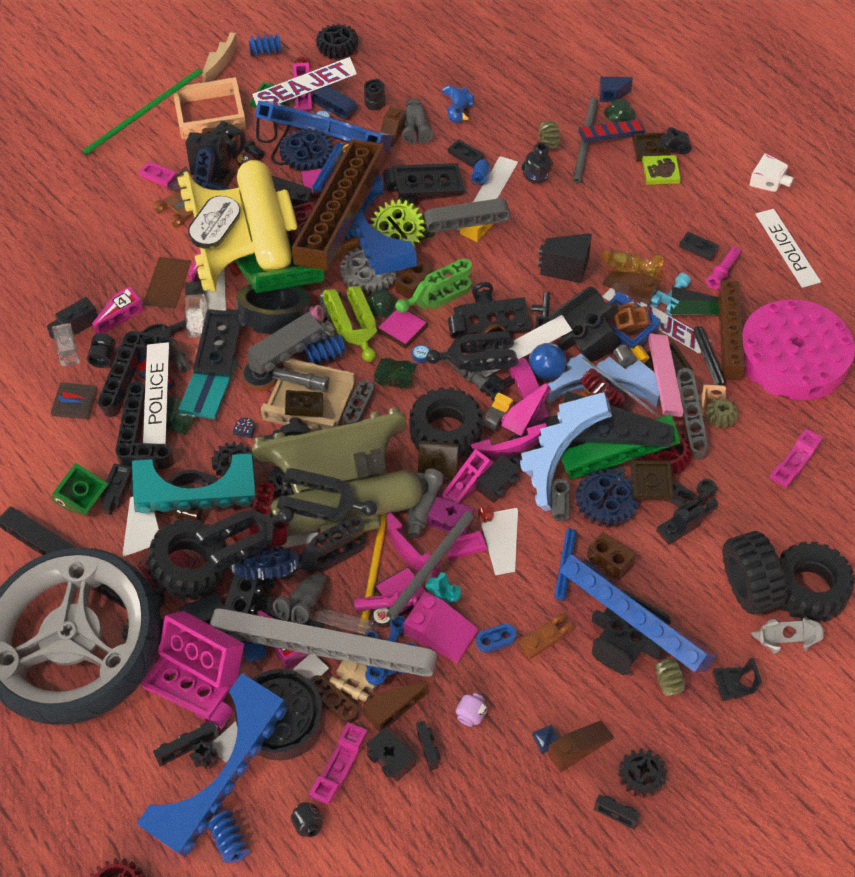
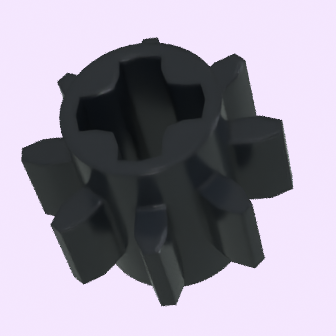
M200 740V743L196 746L192 745L194 753L189 754L191 760H195L194 765L196 768L200 765L207 769V766L211 763L215 764L213 756L218 755L216 749H212L213 744L211 741L207 744Z

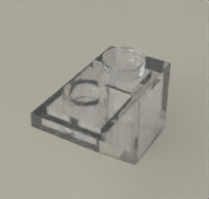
M204 294L186 296L185 315L188 337H201L206 312L209 309Z
M71 323L53 326L52 331L61 366L80 363L78 345Z

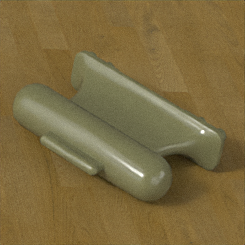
M397 407L389 409V414L381 416L380 412H372L369 415V419L296 436L285 437V433L280 432L274 434L273 440L266 441L265 437L254 439L255 444L252 446V452L256 463H274L284 473H286L288 468H294L338 478L349 483L355 501L364 503L367 500H372L375 502L377 512L374 515L366 516L361 510L353 509L340 521L342 522L352 516L361 517L364 521V531L379 528L381 525L379 516L408 510L416 506L423 495V486L417 475L407 470L387 473L385 457L388 442L393 435L406 430L405 414L401 413ZM290 483L294 494L286 497L338 509L341 494ZM279 498L272 501L270 517L278 515L279 509L277 504ZM294 514L292 521L289 522L288 536L321 529L322 533L340 522L324 521ZM353 524L352 527H355L357 529L359 528V525L355 526V524ZM337 533L333 535V538L342 537L343 535Z

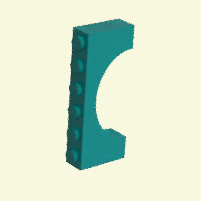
M252 454L232 455L230 468L221 479L211 485L194 489L177 487L164 481L155 471L152 460L132 461L135 512H168L177 509L187 511L192 508H228L238 505L247 507L254 504L255 487Z

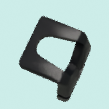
M221 121L216 126V129L210 133L223 135L226 144L231 148L233 158H236L244 149V144L246 143L244 132L236 126L228 124V122ZM240 135V147L238 150L229 136Z
M750 658L744 667L714 668L712 671L715 683L719 685L718 691L722 701L754 694L762 683L754 658ZM751 670L754 671L755 679L752 687L744 686L738 682L743 674Z

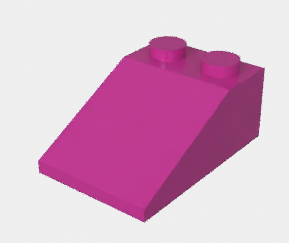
M426 591L403 623L404 635L456 663L460 661L479 631L476 626L446 602Z

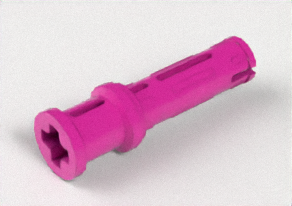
M733 246L721 264L713 269L712 275L706 279V283L710 288L719 289L720 281L728 277L729 269L741 255L740 248H737L734 252L736 246Z
M395 591L389 595L354 598L355 611L391 607L402 592ZM416 593L405 606L415 607L417 604Z

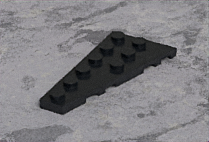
M566 391L563 403L585 397ZM610 405L611 417L596 422L572 440V442L672 447L675 430L672 425Z

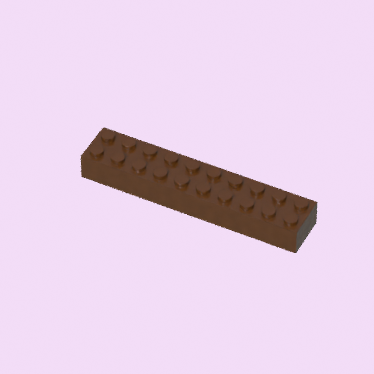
M351 139L292 246L295 265L323 270L329 269L385 162L384 144Z

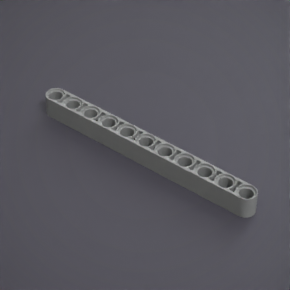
M215 609L210 622L211 626L237 640L426 677L433 675L438 655L435 651L428 648L225 609Z

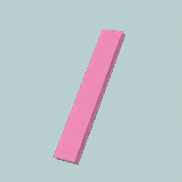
M650 333L648 340L663 415L671 414V416L682 417L684 411L668 336Z

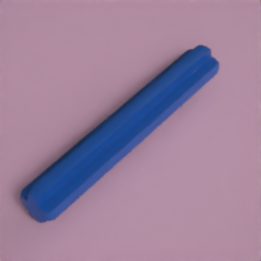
M338 142L312 185L314 192H321L344 152V143Z
M568 528L566 530L559 571L569 556L573 555L577 535L575 529ZM561 572L558 573L554 598L563 601L566 597L569 578Z

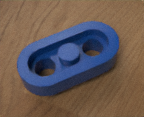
M501 624L481 631L476 637V647L483 653H489L510 646L516 640V629L510 624ZM503 635H508L509 638H506V639H505V638H503L502 636H503ZM484 642H489L490 644H489V645H484L483 643H484Z

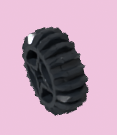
M346 24L327 25L326 28H322V31H318L316 45L320 54H323L324 57L328 56L329 59L334 58L336 60V58H340L342 60V57L348 58V55H353V52H356L358 36L355 29H351V26L346 27Z

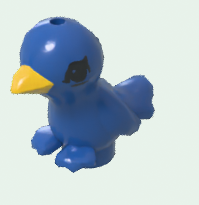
M452 85L444 87L442 92L451 98L452 106H448V109H446L449 120L453 123L468 120L469 118L466 116L464 109L467 106H473L474 96L466 88L459 90V88H453Z

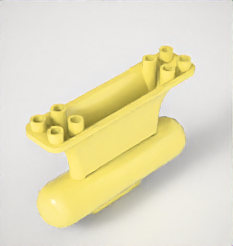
M249 160L242 164L237 173L239 188L228 190L203 188L194 182L189 172H184V176L178 177L180 188L187 186V188L180 191L183 200L191 199L190 201H185L184 204L187 212L193 211L194 218L205 203L215 196L230 197L240 206V217L224 241L215 248L214 246L209 249L200 248L201 254L195 255L196 264L200 266L197 270L204 291L211 289L212 293L216 292L217 279L221 271L232 261L255 253L259 266L266 272L285 269L291 264L292 251L287 231L297 229L296 217L289 192L287 190L276 192L271 172L265 163L258 160Z

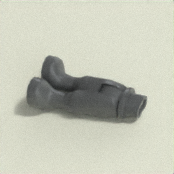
M419 99L407 100L405 129L402 132V138L408 144H416L417 134L415 128H418L419 143L425 144L433 138V130L427 126L428 122L422 103Z
M427 469L425 474L414 473L422 483L423 495L419 503L409 509L406 526L408 528V537L414 538L419 536L421 530L426 526L428 514L444 479V475L438 470Z
M314 573L305 578L289 595V599L285 596L278 597L273 602V610L276 615L283 621H287L291 616L293 623L304 624L307 622L311 615V609L317 605V601L326 588L328 577Z

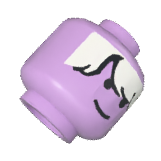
M477 693L464 695L456 708L457 719L469 727L480 724L487 712V705L484 703L485 699Z

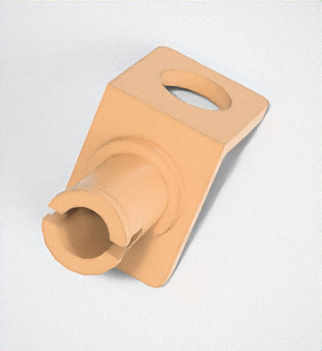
M704 385L703 393L698 394L702 416H705L707 399H718L719 397L723 400L726 399L725 386ZM718 390L721 394L715 395L711 391ZM686 395V396H685V398H692V397H693V395Z

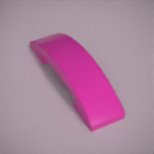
M525 358L518 359V364L515 367L508 368L512 379H515L522 400L539 388L534 373ZM545 403L542 405L531 427L535 426L536 421H541L548 417Z
M544 423L527 428L529 435L493 446L490 439L471 444L473 452L477 449L488 458H500L502 455L508 457L514 452L519 454L539 444L540 429L547 426Z
M805 429L797 439L795 446L783 462L778 464L769 479L787 488L806 466L823 437Z
M389 512L387 514V532L393 547L404 561L417 571H420L431 555L427 552L421 556L402 536V524ZM439 564L436 565L429 577L438 578L440 574Z
M347 722L338 739V745L321 777L318 776L308 794L309 797L327 805L332 802L345 782L360 752L367 734L366 729Z

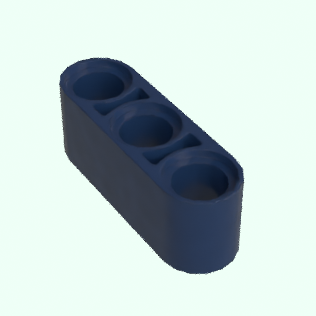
M328 85L317 89L311 96L318 106L341 119H347L358 108L354 100Z

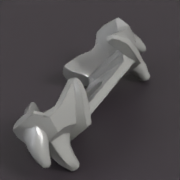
M807 617L799 621L785 622L771 619L757 631L751 632V635L759 640L761 645L769 647L773 654L781 650V647L776 645V643L799 641L804 642V651L808 652V648L823 639L825 629L818 622ZM786 626L796 629V633H793L791 637H785L782 632Z

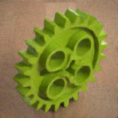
M398 199L397 204L394 200H391V205L385 202V208L379 206L380 212H374L377 217L371 218L374 224L370 226L387 237L395 238L399 236L400 240L411 241L416 250L414 244H421L418 239L424 238L421 232L426 231L422 227L426 222L421 220L424 216L422 213L418 214L420 210L415 208L413 203L409 205L407 200L402 204L400 199ZM401 212V218L395 219L396 215ZM389 216H390V217L393 219V221L399 226V228L406 234L407 239H404V237L397 231V229L393 226V224L388 220V217H389ZM389 224V228L383 231V226ZM409 225H413V229L406 232V228Z

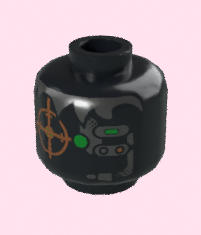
M300 803L291 814V822L298 835L302 837L316 836L324 824L319 809L312 803Z

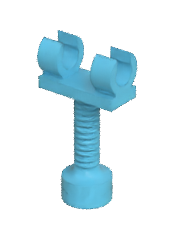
M680 273L675 279L676 284L674 287L687 288L691 283V278L685 273ZM672 289L668 294L658 290L652 297L650 305L657 308L660 303L667 305L666 313L673 316V314H670V307L675 308L677 305L671 304V299L677 304L680 301L671 297Z

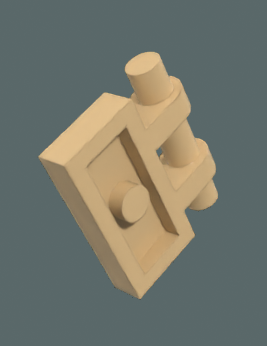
M342 661L336 670L337 675L342 678L337 679L332 676L329 681L340 692L344 691L352 695L353 699L357 701L360 699L364 702L370 698V695L364 691L367 689L374 692L378 686L367 682L365 678L366 665ZM351 681L358 686L355 688L349 685L348 682Z

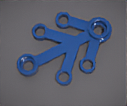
M397 616L395 620H390L391 633L387 641L396 642L398 636L404 633L403 623L406 620L404 617ZM369 630L365 634V637L373 636L378 639L376 631ZM407 643V645L416 646L414 643ZM366 665L365 678L372 685H380L386 680V676L399 671Z

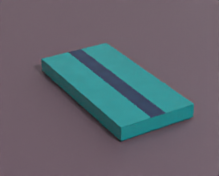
M212 356L211 360H218L220 356ZM234 359L231 377L193 373L180 404L179 413L216 420L236 369L237 359Z

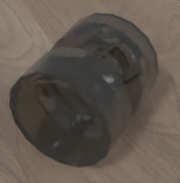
M381 448L370 450L368 454L364 451L353 454L358 479L369 477L370 473L374 475L386 473Z

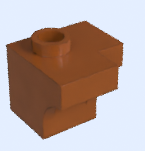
M636 301L618 306L619 312L614 316L617 330L629 333L651 325L647 307L638 308Z

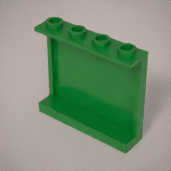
M289 236L288 240L292 251L293 241ZM255 253L234 260L256 293L324 281L323 269L295 265L293 254L291 264L287 268L268 272L259 266Z

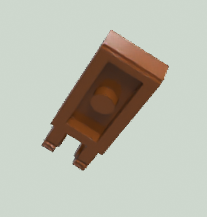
M562 613L552 621H548L519 639L517 645L530 660L562 640L576 626L571 622L559 630L557 626L567 619V615Z

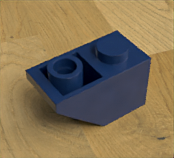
M600 76L599 102H617L631 92L633 77Z

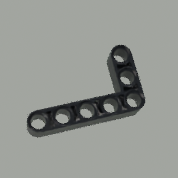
M130 331L125 334L98 398V405L105 416L114 417L119 413L128 385L133 379L141 356L147 357V345L169 343L168 360H173L178 356L179 351L171 337Z
M134 381L127 388L115 449L119 464L132 466V461H134L135 457L149 455L159 461L158 469L170 468L174 463V458L169 445L139 443L144 420L145 387L143 383Z

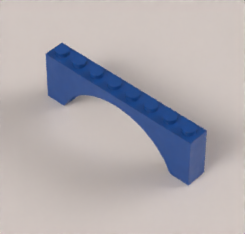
M258 100L255 113L257 118L307 130L310 128L311 131L317 129L319 133L323 132V134L349 142L351 139L380 143L384 144V152L390 151L393 135L275 102Z
M378 173L352 223L355 226L356 237H359L361 248L364 247L365 258H369V267L374 270L375 275L417 266L416 251L411 241L387 237L373 229L365 219V213L370 204L384 194L383 180L380 173Z
M571 554L559 572L694 672H706L717 657V654L702 643L676 629L625 593L601 569L586 558Z
M241 673L229 690L236 706L238 729L233 752L222 772L209 786L191 798L168 805L150 804L137 822V825L183 857L193 851L196 846L195 841L200 834L206 832L210 819L221 810L223 800L234 791L238 778L247 772L249 762L260 753L262 743L273 734L275 724L287 712L288 704L282 698Z

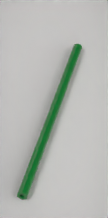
M198 68L84 148L82 150L84 155L86 156L200 76L203 71Z

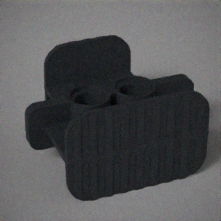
M594 287L583 289L549 316L551 321L562 315L572 331L561 336L562 339L558 341L559 347L567 350L577 343L582 351V355L591 362L604 357V355L608 354L620 343V339L615 335L607 322L619 310L613 303L607 305L602 295Z
M623 590L645 608L671 625L670 617L663 611ZM608 607L604 613L595 610L592 614V622L604 629L599 638L593 641L592 655L603 665L621 675H628L630 667L641 651L657 660L661 657L662 647ZM613 628H620L621 631H616ZM632 638H637L640 641H633Z

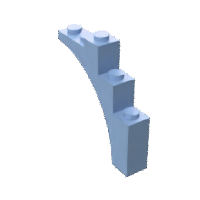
M581 353L568 361L567 371L563 372L557 380L548 384L551 391L546 400L549 403L565 395L566 391L574 392L586 389L580 379L590 368H595L582 359L585 356ZM611 357L597 364L599 369L632 394L646 400L656 408L661 405L655 372L640 360L626 369ZM605 377L618 390L624 391L616 384H614L611 380H609L607 377Z
M604 392L560 404V412H557L560 424L540 429L541 436H539V442L543 448L521 453L523 459L520 460L523 472L525 471L529 476H532L533 487L537 489V495H535L537 506H540L544 511L552 510V479L565 449L583 430L598 421L612 416L609 400Z

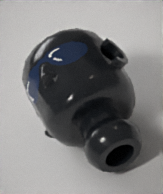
M537 143L533 151L529 152L526 156L525 162L522 161L521 170H523V175L531 183H542L549 176L553 162L548 155L549 147L547 144Z

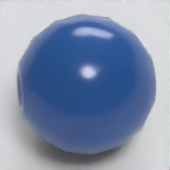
M553 343L538 345L529 357V365L534 376L544 381H553L559 378L567 366L566 354L563 349Z

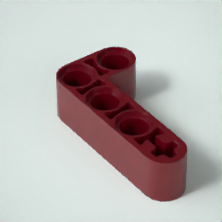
M267 481L258 483L253 504V510L269 517L271 504L274 501L275 486L273 483ZM280 522L273 525V543L269 545L279 546L286 544L289 523ZM255 525L249 528V536L259 533Z

